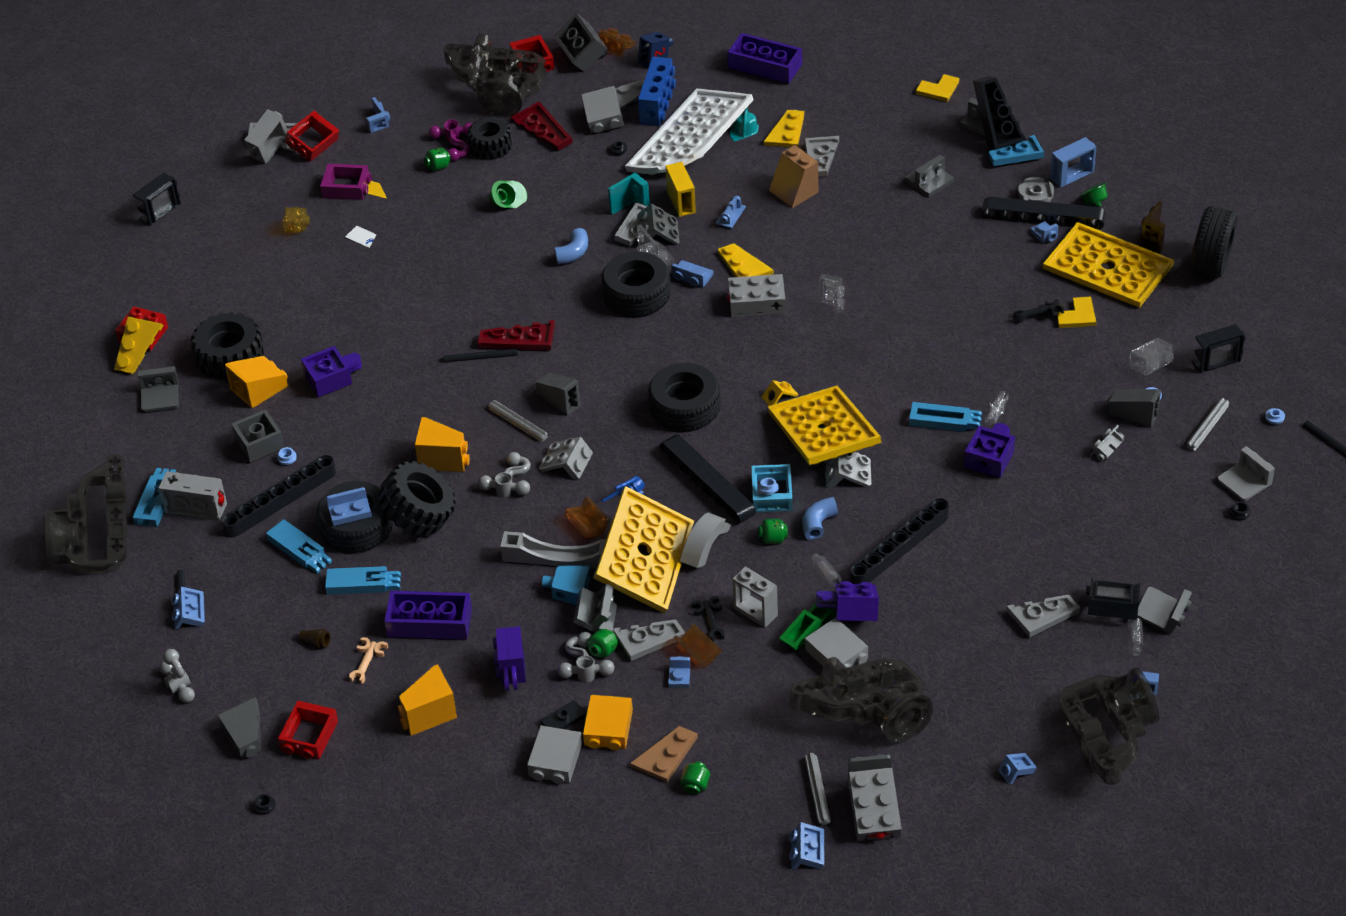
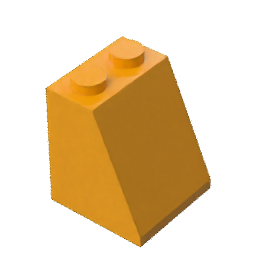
M265 356L225 364L230 390L251 408L288 387V376L285 371L277 368L272 360L269 361Z
M421 417L415 442L418 464H426L427 467H432L435 471L464 472L465 466H469L470 461L469 454H466L468 442L464 440V433L426 417Z
M438 664L434 665L399 696L400 705L398 710L402 717L400 722L404 731L408 730L411 736L457 718L453 692Z

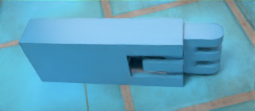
M912 402L909 426L966 432L967 429L977 430L981 423L982 412L969 410V408Z
M156 468L154 475L150 476L133 515L134 525L158 527L164 513L159 489H157V494L159 495H156V497L152 496L155 489L159 488L166 471L169 472V469L164 468L162 471L161 468Z
M284 519L266 533L269 542L306 569L309 567L318 574L321 571L318 566L322 569L326 568V564L323 561L327 564L332 563L331 558L324 553V548ZM299 548H300V549L304 548V549H303V552H304L305 554H303L302 552H300L298 549H299Z
M386 566L327 569L326 593L327 595L380 593L386 592V590H400L401 572L387 571Z

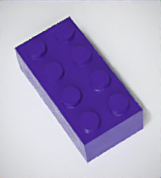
M744 33L739 35L728 51V68L788 84L802 66V48Z
M390 591L385 616L387 637L467 639L472 613L470 593Z

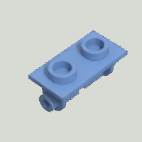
M739 196L731 198V202H729L720 215L716 225L730 229L733 228L746 208L745 205H741V198Z

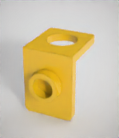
M772 380L761 398L768 406H771L778 402L782 394L796 397L798 393L789 383ZM773 390L775 392V398L772 401H770L768 396L769 393Z

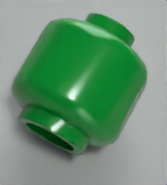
M443 148L428 150L423 160L424 165L431 171L445 169L450 163V155Z
M765 519L761 526H758L757 533L764 544H781L784 539H787L788 528L781 519Z
M599 629L587 642L590 653L599 659L608 657L616 650L618 645L616 635L607 629Z
M695 761L687 764L684 767L680 780L684 791L697 795L705 791L710 778V771L702 762Z

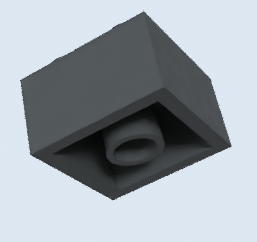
M266 409L231 424L235 440L249 462L285 448L282 433Z

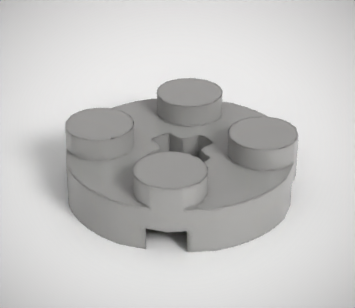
M1040 177L1027 178L1023 184L1020 183L1018 188V196L1021 200L1051 202L1054 195L1052 183L1044 182V179Z

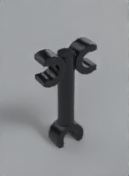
M1054 299L1055 302L1052 303L1045 301V306L1026 311H1014V317L1017 318V322H1021L1028 317L1049 312L1051 316H1055L1056 312L1064 313V306L1059 304L1058 299Z
M718 596L711 597L709 601L701 602L696 600L691 602L692 608L699 607V609L694 610L695 616L705 613L711 630L709 633L711 642H714V635H720L722 640L725 639V633L722 629L718 628L713 611L722 610L721 604L714 605V603L719 602Z

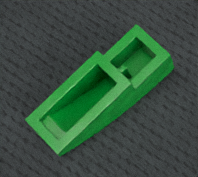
M814 603L808 611L805 609L780 636L779 640L794 650L801 648L805 645V638L836 617L834 609L819 608Z

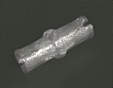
M999 391L995 401L989 406L990 411L984 419L985 423H988L990 419L989 424L994 426L999 416L1003 414L1004 406L1009 399V394H1006L1005 391Z

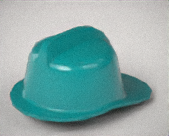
M745 109V112L740 114L731 125L730 136L733 141H738L758 133L759 125L757 124L756 116L750 113L748 109Z

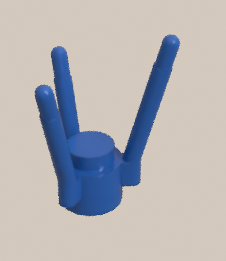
M634 476L630 480L615 486L617 491L601 501L605 502L620 494L625 486L643 495L644 482L640 477Z

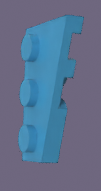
M1035 135L1029 136V140L1017 142L1013 146L1008 145L989 151V159L993 166L1044 158V151Z

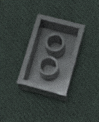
M577 13L554 35V38L571 62L584 72L608 49L589 22Z

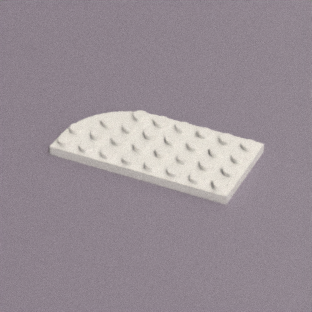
M696 88L625 165L626 171L654 175L666 172L665 165L683 162L685 166L696 159L702 158L753 101L752 94Z

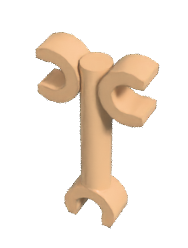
M361 638V643L366 645H357V651L365 653L358 669L350 673V682H353L355 677H360V684L365 682L364 673L374 653L378 657H384V651L379 649H388V643L383 641L378 643L372 641L370 643L368 638Z

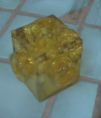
M285 207L283 214L284 232H304L306 226L310 224V216L307 215L306 208Z

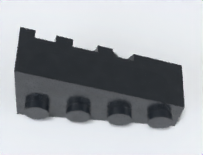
M986 76L973 80L987 146L992 149H998L1027 140L1012 113L1011 106L1008 105L1005 99L1006 96L997 78Z

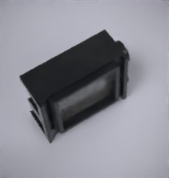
M164 172L133 194L134 198L143 202V204L137 207L139 212L144 214L139 219L152 226L153 222L158 221L177 207L178 204L181 205L176 179Z
M1237 324L1195 336L1201 348L1195 349L1194 352L1198 359H1194L1192 362L1200 373H1203L1204 370L1209 371L1236 363L1237 360L1241 362L1246 337Z
M1091 578V586L1086 585L1084 606L1088 607V615L1137 620L1140 583L1133 585L1110 581H1093V578Z

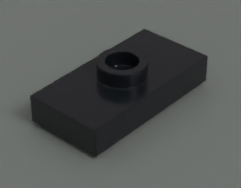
M573 700L542 718L540 722L542 726L566 729L587 715L583 708Z

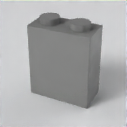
M615 86L582 94L591 133H599L624 126Z
M836 618L805 638V650L837 679L842 675H848L854 667L863 665L868 659V646Z
M540 726L527 764L529 777L538 781L545 779L551 780L556 784H570L583 744L581 732Z

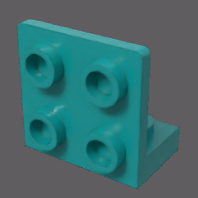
M633 173L609 187L610 214L613 215L632 203L635 205L636 202L649 206L648 182L638 174Z

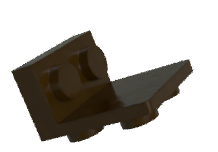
M1160 201L1151 207L1147 217H1143L1141 221L1142 232L1139 236V240H1141L1140 247L1158 254L1163 250L1166 224L1160 222L1162 202Z

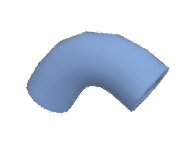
M577 228L570 233V244L555 247L557 265L576 261L584 255L588 249V236L584 229Z
M834 497L817 501L805 511L802 518V528L806 539L821 538L824 534L822 521L838 516Z

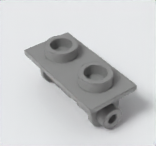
M1118 425L1113 430L1109 428L1103 434L1104 440L1102 442L1098 440L1091 447L1094 451L1089 456L1095 454L1099 461L1108 459L1113 451L1124 441V435L1116 431L1119 427Z

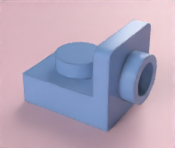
M1044 221L1032 227L1030 232L1044 244L1048 241L1052 242L1058 237L1059 226L1057 224L1050 226Z
M681 656L670 657L669 688H689L690 658Z
M1026 753L1010 754L1005 756L998 771L1008 784H1012L1019 775L1034 774L1037 767Z

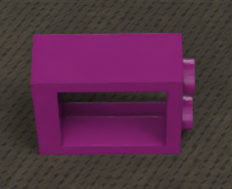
M327 164L320 186L322 198L363 200L364 195L368 194V183L372 181V174L369 173L368 165ZM336 177L360 178L358 185L334 184Z

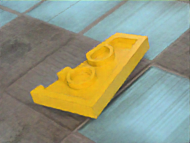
M734 243L718 249V254L735 277L774 274L772 268Z

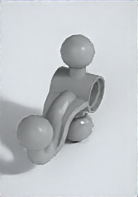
M511 452L508 454L506 461L512 467L507 468L504 473L497 474L495 480H492L487 475L480 477L478 480L480 489L485 491L496 488V494L502 498L509 497L513 491H516L519 495H526L530 491L529 483L524 480L513 483L512 478L522 476L528 472L531 463L527 458L520 456L519 453Z
M583 632L576 637L570 638L565 644L566 651L571 656L578 658L576 666L564 662L559 665L557 672L560 677L565 679L571 677L572 674H577L580 681L587 683L594 680L597 672L605 676L611 675L615 667L610 660H603L600 664H595L594 659L589 656L585 649L573 647L577 644L583 648L588 647L587 642L592 635Z
M167 649L163 654L164 661L160 665L161 673L167 675L164 678L167 688H171L172 694L179 691L178 697L183 703H189L195 697L194 690L187 687L191 685L189 677L178 661L179 653L175 649Z

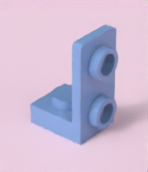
M375 97L371 99L376 115L366 118L370 133L389 127L390 121L388 111H384L382 103L378 102Z

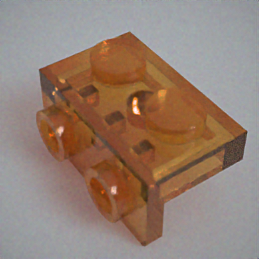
M614 28L600 30L598 34L608 48L607 51L618 57L623 56L625 48H633L636 44V41L632 40L631 36L620 34Z
M589 497L584 498L582 506L566 508L564 513L567 519L585 538L604 534L609 523V518Z
M695 624L681 638L677 635L673 637L678 642L676 647L684 654L688 651L691 654L689 656L690 660L696 666L699 664L703 667L709 666L722 652Z

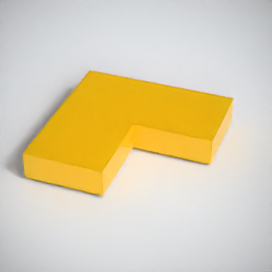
M944 74L938 84L922 80L916 89V94L948 102L959 83V78Z
M1091 297L1073 298L1074 310L1064 311L1063 314L1057 312L1059 328L1096 326Z

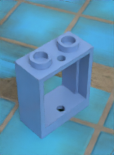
M1085 137L1053 152L1050 179L1059 187H1063L1093 173L1096 156L1095 144ZM1080 156V162L1068 168V162Z

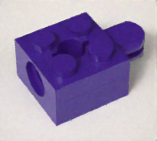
M335 346L301 359L304 376L318 397L351 385L350 373L362 368L361 357L358 353L353 352L342 357Z
M996 423L992 429L978 426L965 450L964 467L1001 478L1014 454L1015 436L1009 435V427L1004 423Z
M843 581L840 584H835V591L816 592L817 600L815 605L819 608H834L837 620L878 621L879 597L876 586L870 582L852 584L851 582Z
M520 626L496 629V637L492 638L496 677L501 678V685H505V691H510L509 684H513V689L518 690V683H526Z

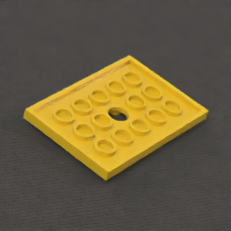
M1077 222L1043 263V269L1140 308L1172 268L1174 260ZM1111 262L1115 267L1113 269H1105L1101 265Z
M838 385L768 406V413L809 465L818 464L828 459H835L841 455L854 453L857 450L870 448L881 443V436ZM821 424H824L826 426L823 429L818 428V426Z
M625 486L621 492L593 578L604 584L611 585L614 589L665 613L668 609L681 567V555L694 521ZM640 544L647 546V551L650 555H642L638 551L637 546Z

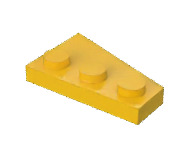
M787 110L764 140V145L792 147L796 145L798 147L804 111Z
M128 317L114 370L133 374L145 357L144 353L149 345L153 344L157 332L161 331L164 325Z

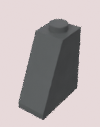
M549 372L535 382L536 393L568 416L581 406L578 380Z
M1116 389L1113 396L1110 395L1107 400L1108 414L1151 428L1158 417L1161 390Z
M256 697L218 715L222 729L242 760L247 757L251 758L261 751L260 709Z

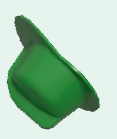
M501 180L493 184L487 197L496 207L518 208L527 201V192L525 187L517 181Z
M1106 182L1099 183L1080 195V198L1083 199L1087 206H1102L1101 202L1108 197Z

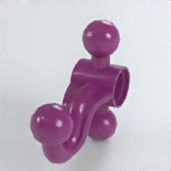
M450 119L444 123V128L432 126L429 129V135L433 139L445 135L446 139L454 147L448 150L450 161L455 162L459 158L467 156L470 152L469 145L465 141L459 140L460 133L468 136V129H470L469 126L472 123H466L459 127L457 120Z

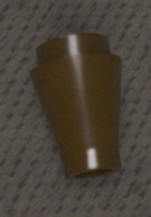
M325 629L301 630L299 640L322 649V647H328L330 644L331 635Z

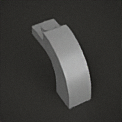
M711 513L704 514L693 527L684 546L680 562L696 568L704 566L713 542L720 534L728 532L731 524L726 523V519Z

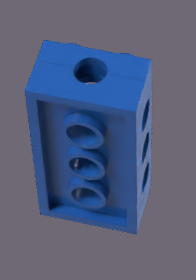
M652 57L638 98L640 124L660 126L661 121L665 120V110L669 108L668 99H672V89H675L676 79H673L675 66H673L672 58Z

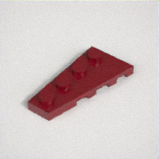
M540 102L510 117L511 121L558 151L573 143L571 136Z
M548 320L549 323L546 324L534 322L532 326L521 327L520 324L514 325L510 329L499 327L480 330L478 348L551 350L555 320Z

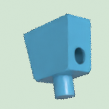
M558 566L554 577L543 576L542 587L551 588L553 599L576 605L581 588L588 589L591 578L590 566Z

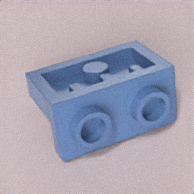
M683 260L678 265L672 264L671 266L673 278L677 281L688 282L693 286L704 288L713 276V270Z
M364 487L326 497L333 526L372 517Z
M181 586L178 592L173 595L171 604L174 605L172 614L174 628L179 629L182 623L199 627L203 626L205 623L203 591Z
M800 822L795 830L791 831L789 841L791 842L789 854L791 869H797L800 864L821 869L824 866V829Z

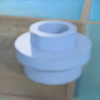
M1273 408L1266 412L1265 418L1270 424L1278 425L1284 421L1285 414L1282 410Z
M288 447L282 448L277 456L278 462L282 465H290L297 458L295 451Z
M773 478L762 479L759 484V491L765 495H772L778 491V484Z

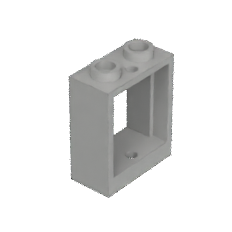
M267 109L245 138V143L252 158L265 164L272 158L286 139L288 130L283 121V116L279 112Z
M745 566L733 578L734 609L765 628L778 616L777 585ZM750 591L762 598V602L751 596Z

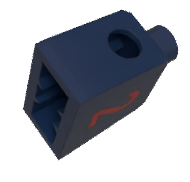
M660 32L640 36L638 63L649 69L652 57L667 58L669 47L673 45L672 38Z

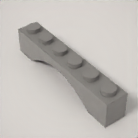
M504 531L500 547L504 562L551 566H590V569H596L606 540L601 539L597 542L581 546H560L539 541L525 533Z

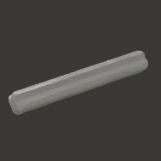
M1221 398L1187 442V449L1196 451L1229 407L1228 400Z
M492 400L489 403V410L540 442L547 439V432L496 400Z
M810 753L805 756V763L818 823L826 826L830 824L831 820L817 756L814 753Z

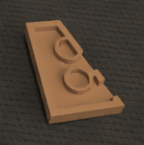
M678 726L631 762L630 766L668 783L698 738V733Z

